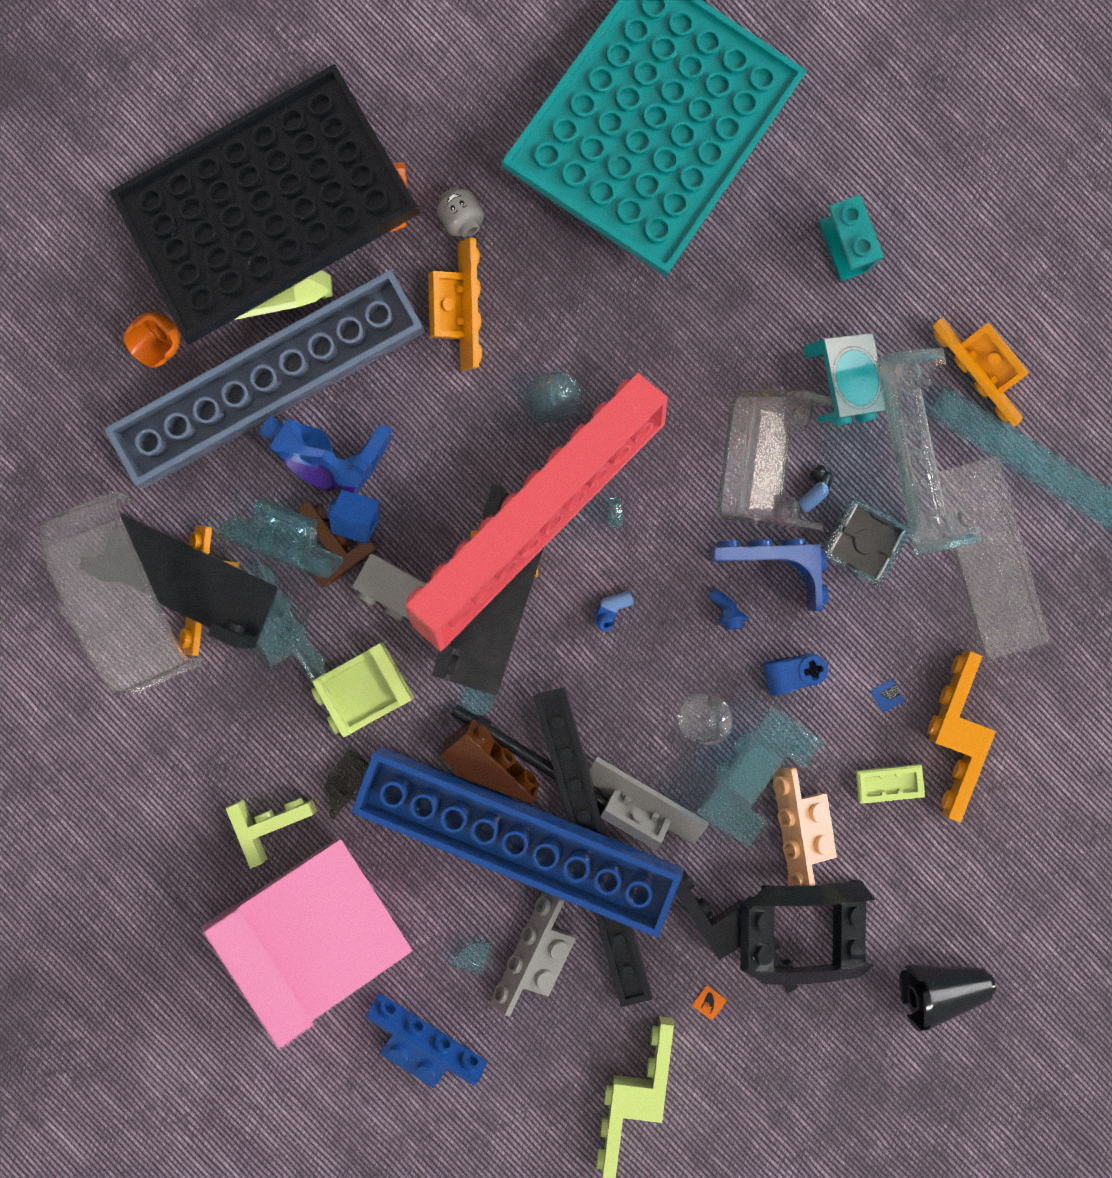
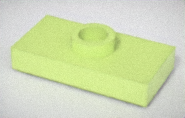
M921 764L855 770L858 801L860 804L925 797Z

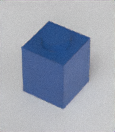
M342 489L337 501L332 500L327 510V519H330L331 533L368 544L379 521V501Z

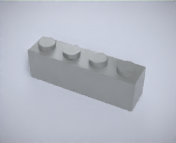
M371 553L352 588L359 591L356 596L371 605H374L375 601L387 607L385 613L402 621L404 617L409 619L405 607L408 603L407 598L417 587L423 588L427 583L380 556Z

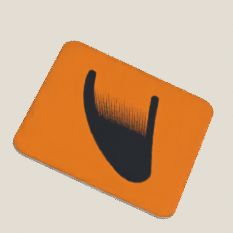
M706 986L692 1006L710 1020H713L726 1003V999L709 986Z

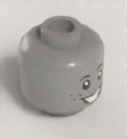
M454 187L445 191L439 198L436 213L451 236L467 238L479 231V225L484 219V211L475 195L469 189Z

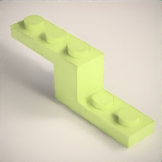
M659 1016L658 1026H652L650 1045L656 1046L654 1058H648L647 1078L652 1079L613 1075L612 1085H606L604 1105H609L608 1117H602L600 1137L605 1138L604 1150L598 1149L596 1169L602 1171V1178H616L623 1118L662 1123L674 1030L671 1017Z

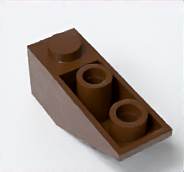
M473 718L445 741L439 756L460 777L529 803L535 801L540 784L537 782L534 774L529 770H525L515 760L513 754L507 748H502L492 738L490 731L486 727L479 725Z

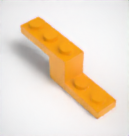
M963 650L961 655H957L951 667V673H954L950 685H945L939 699V703L942 704L938 716L934 715L928 727V733L931 734L929 741L964 754L963 759H959L953 769L952 777L955 780L951 790H946L941 801V808H944L942 815L960 823L996 732L960 718L961 711L983 657Z

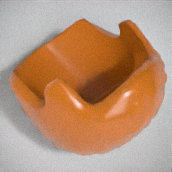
M149 311L140 314L132 321L123 334V342L129 353L140 363L150 368H157L170 360L177 352L180 345V332L176 324L169 317L158 312Z

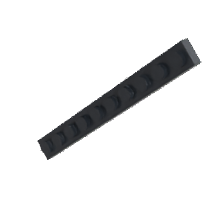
M566 686L534 694L533 698L568 821L608 837L604 821L600 818V806ZM594 912L620 1006L624 1007L652 1000L653 995L634 928Z

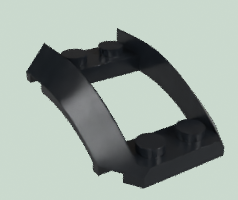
M853 880V882L847 883L834 882L813 885H761V891L756 896H749L741 903L740 970L765 985L815 984L861 977L874 966L865 962L866 901L875 900L861 880ZM833 905L832 964L804 967H774L775 906Z

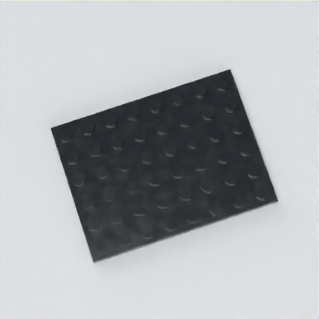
M335 64L110 191L183 340L188 345L421 214L412 195Z

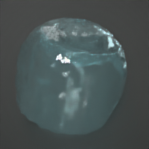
M549 371L536 377L530 382L526 391L527 409L534 419L542 423H558L567 420L576 413L582 399V391L577 381L568 374L559 371Z

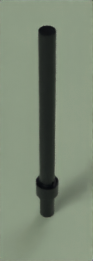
M457 704L451 714L453 717L465 724L473 718L479 725L486 727L490 731L492 738L501 747L507 748L512 754L557 781L551 762L492 726V721L482 715L478 717ZM595 790L600 809L604 810L609 799Z

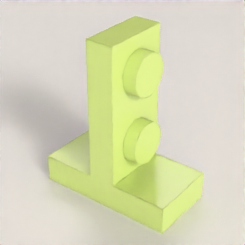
M302 797L284 804L285 811L275 815L272 810L261 813L254 817L255 823L251 819L244 800L231 804L226 808L250 869L263 864L268 859L259 837L315 814L317 809L313 799L304 802Z

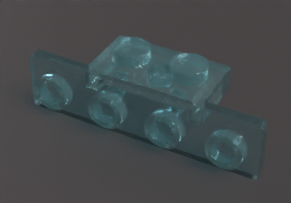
M260 499L254 505V522L234 515L217 529V536L324 579H328L343 565L342 556L317 547V520Z
M262 561L254 563L249 568L250 574L275 585L276 579L272 570L268 566H264ZM277 590L256 647L268 668L297 654L313 681L326 673L323 668L325 666L324 660L317 650L313 651L307 640L308 633L303 624L295 620L291 613L292 606L289 599Z

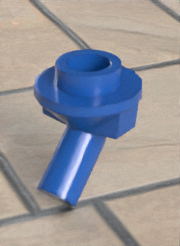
M718 589L711 593L709 599L724 609L723 614L717 620V625H724V630L744 628L743 622L749 621V617L737 608L736 603Z

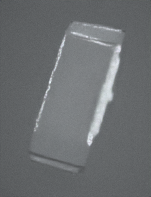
M112 491L44 519L38 524L42 550L48 561L45 565L64 605L59 608L63 618L69 617L86 657L91 658L96 671L114 695L130 693L133 696L150 691L201 668V662L204 660L202 657L189 659L175 640L121 519L119 508L131 503L132 499L130 496H126L125 493Z

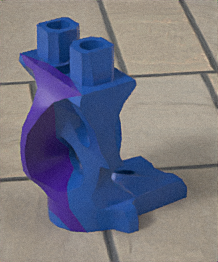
M269 416L259 432L273 441L270 448L281 457L284 463L299 478L326 491L343 489L356 494L375 471L377 463L393 438L391 434L392 428L387 425H379L372 437L359 451L350 458L339 459L334 455L329 437L321 429L302 425L290 419H286L283 424Z

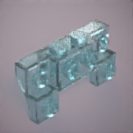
M771 705L754 731H751L748 736L743 734L733 747L736 753L731 761L727 762L725 760L719 766L714 775L718 778L715 786L698 809V814L751 848L753 841L763 827L768 824V821L750 808L787 756L806 769L808 763L824 742Z

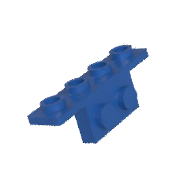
M378 994L366 1014L368 1020L391 1034L379 1054L419 1080L434 1088L445 1072L449 1070L473 1086L478 1083L487 1064L485 1059L384 995Z

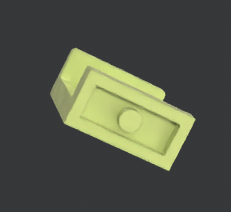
M384 642L377 644L366 652L312 681L315 686L311 689L314 698L320 706L325 704L330 713V716L327 717L330 727L335 734L341 733L343 738L414 699Z

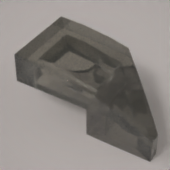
M351 749L345 753L330 772L328 781L325 783L331 808L329 815L333 820L361 787L369 766L365 760Z

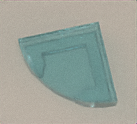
M608 497L610 529H622L624 526L622 502L619 497Z
M477 941L465 946L455 955L451 966L482 975L492 942Z

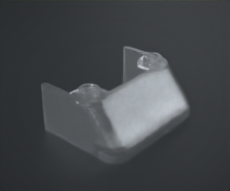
M804 390L740 391L732 398L729 408L717 502L718 513L723 519L784 528L823 529V524L799 520L800 505L798 500L793 496L783 495L791 431H803L812 420L813 407L833 406L832 397Z

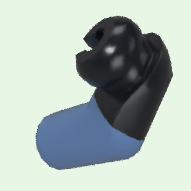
M824 465L817 466L810 473V477L815 480L816 484L797 501L800 507L807 513L828 495L833 475L831 471L826 470Z

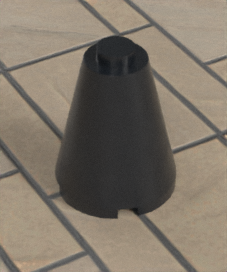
M911 964L906 965L905 968L907 970H903L900 973L899 983L903 1005L909 1004L912 1014H907L908 1020L913 1028L919 1032L929 1030L990 1001L993 993L996 991L993 976L988 974L983 968Z

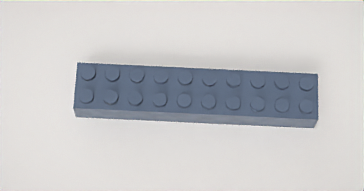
M390 269L104 428V431L135 487L145 489L266 422L269 416L275 417L423 335L426 331Z

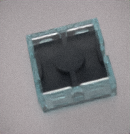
M854 497L848 502L822 551H826L827 559L840 567H846L848 564L855 568L853 574L874 586H881L912 529Z

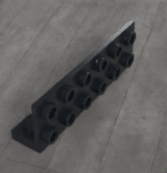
M492 484L482 514L484 520L488 516L494 517L502 509V503L510 495L506 493L505 488ZM543 549L441 652L439 651L432 676L492 695L498 694Z
M123 513L115 514L100 556L95 555L93 559L79 558L75 569L100 583L121 584L210 628L209 636L233 648H255L278 590L277 586Z

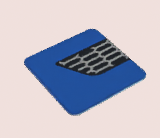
M892 679L871 690L875 701L883 713L904 702L902 694Z

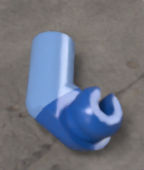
M630 590L605 597L600 601L594 615V623L601 631H609L614 627V620L619 609L634 605Z

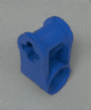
M814 653L776 659L762 664L770 696L787 694L800 688L820 684L828 675L826 661ZM810 661L820 666L819 669L815 670L816 675L813 677L808 672H804V669L809 668L808 662Z

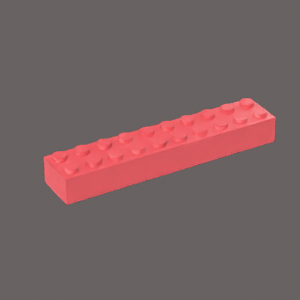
M639 373L631 380H624L616 389L615 396L608 403L606 401L602 402L595 409L593 418L586 425L580 424L571 434V440L563 448L561 446L557 447L548 457V463L540 471L538 469L534 470L525 480V486L517 494L515 492L511 493L502 503V509L494 517L488 516L480 524L479 532L471 540H464L455 550V556L447 564L441 563L433 571L431 580L423 588L417 587L407 598L408 603L405 607L412 627L441 652L665 425L668 397Z

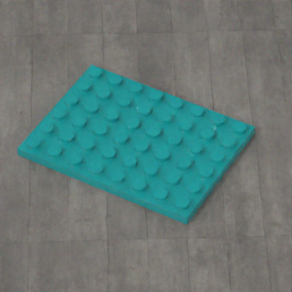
M618 0L502 160L501 167L664 277H667L799 85L807 70L703 0Z

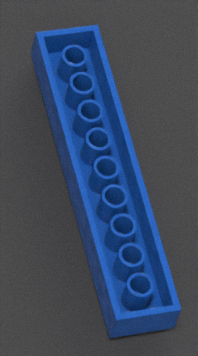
M381 747L373 752L351 812L364 819L657 938L684 871L683 867L385 747Z

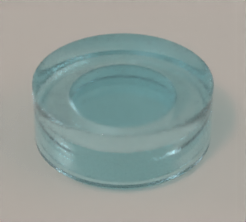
M470 687L465 690L463 695L466 709L476 715L489 712L496 701V695Z

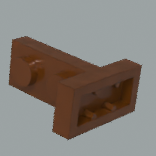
M307 501L298 508L336 560V562L315 576L322 587H328L367 559L371 553L379 550L372 539H370L368 544L361 543L349 552L347 547L350 546L347 538L331 533L330 525L327 522L330 519H327V511L321 503L315 505L314 502Z

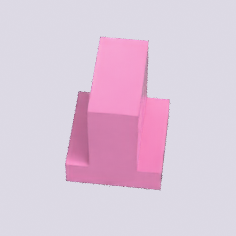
M334 839L237 905H232L201 926L204 934L279 1049L314 1025L312 1021L413 951L341 839Z

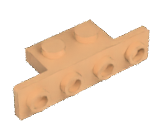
M774 768L772 769L773 788L776 793L778 820L781 825L783 852L787 863L789 886L813 885L815 881L812 864L837 858L827 794L818 793L801 798L797 769Z

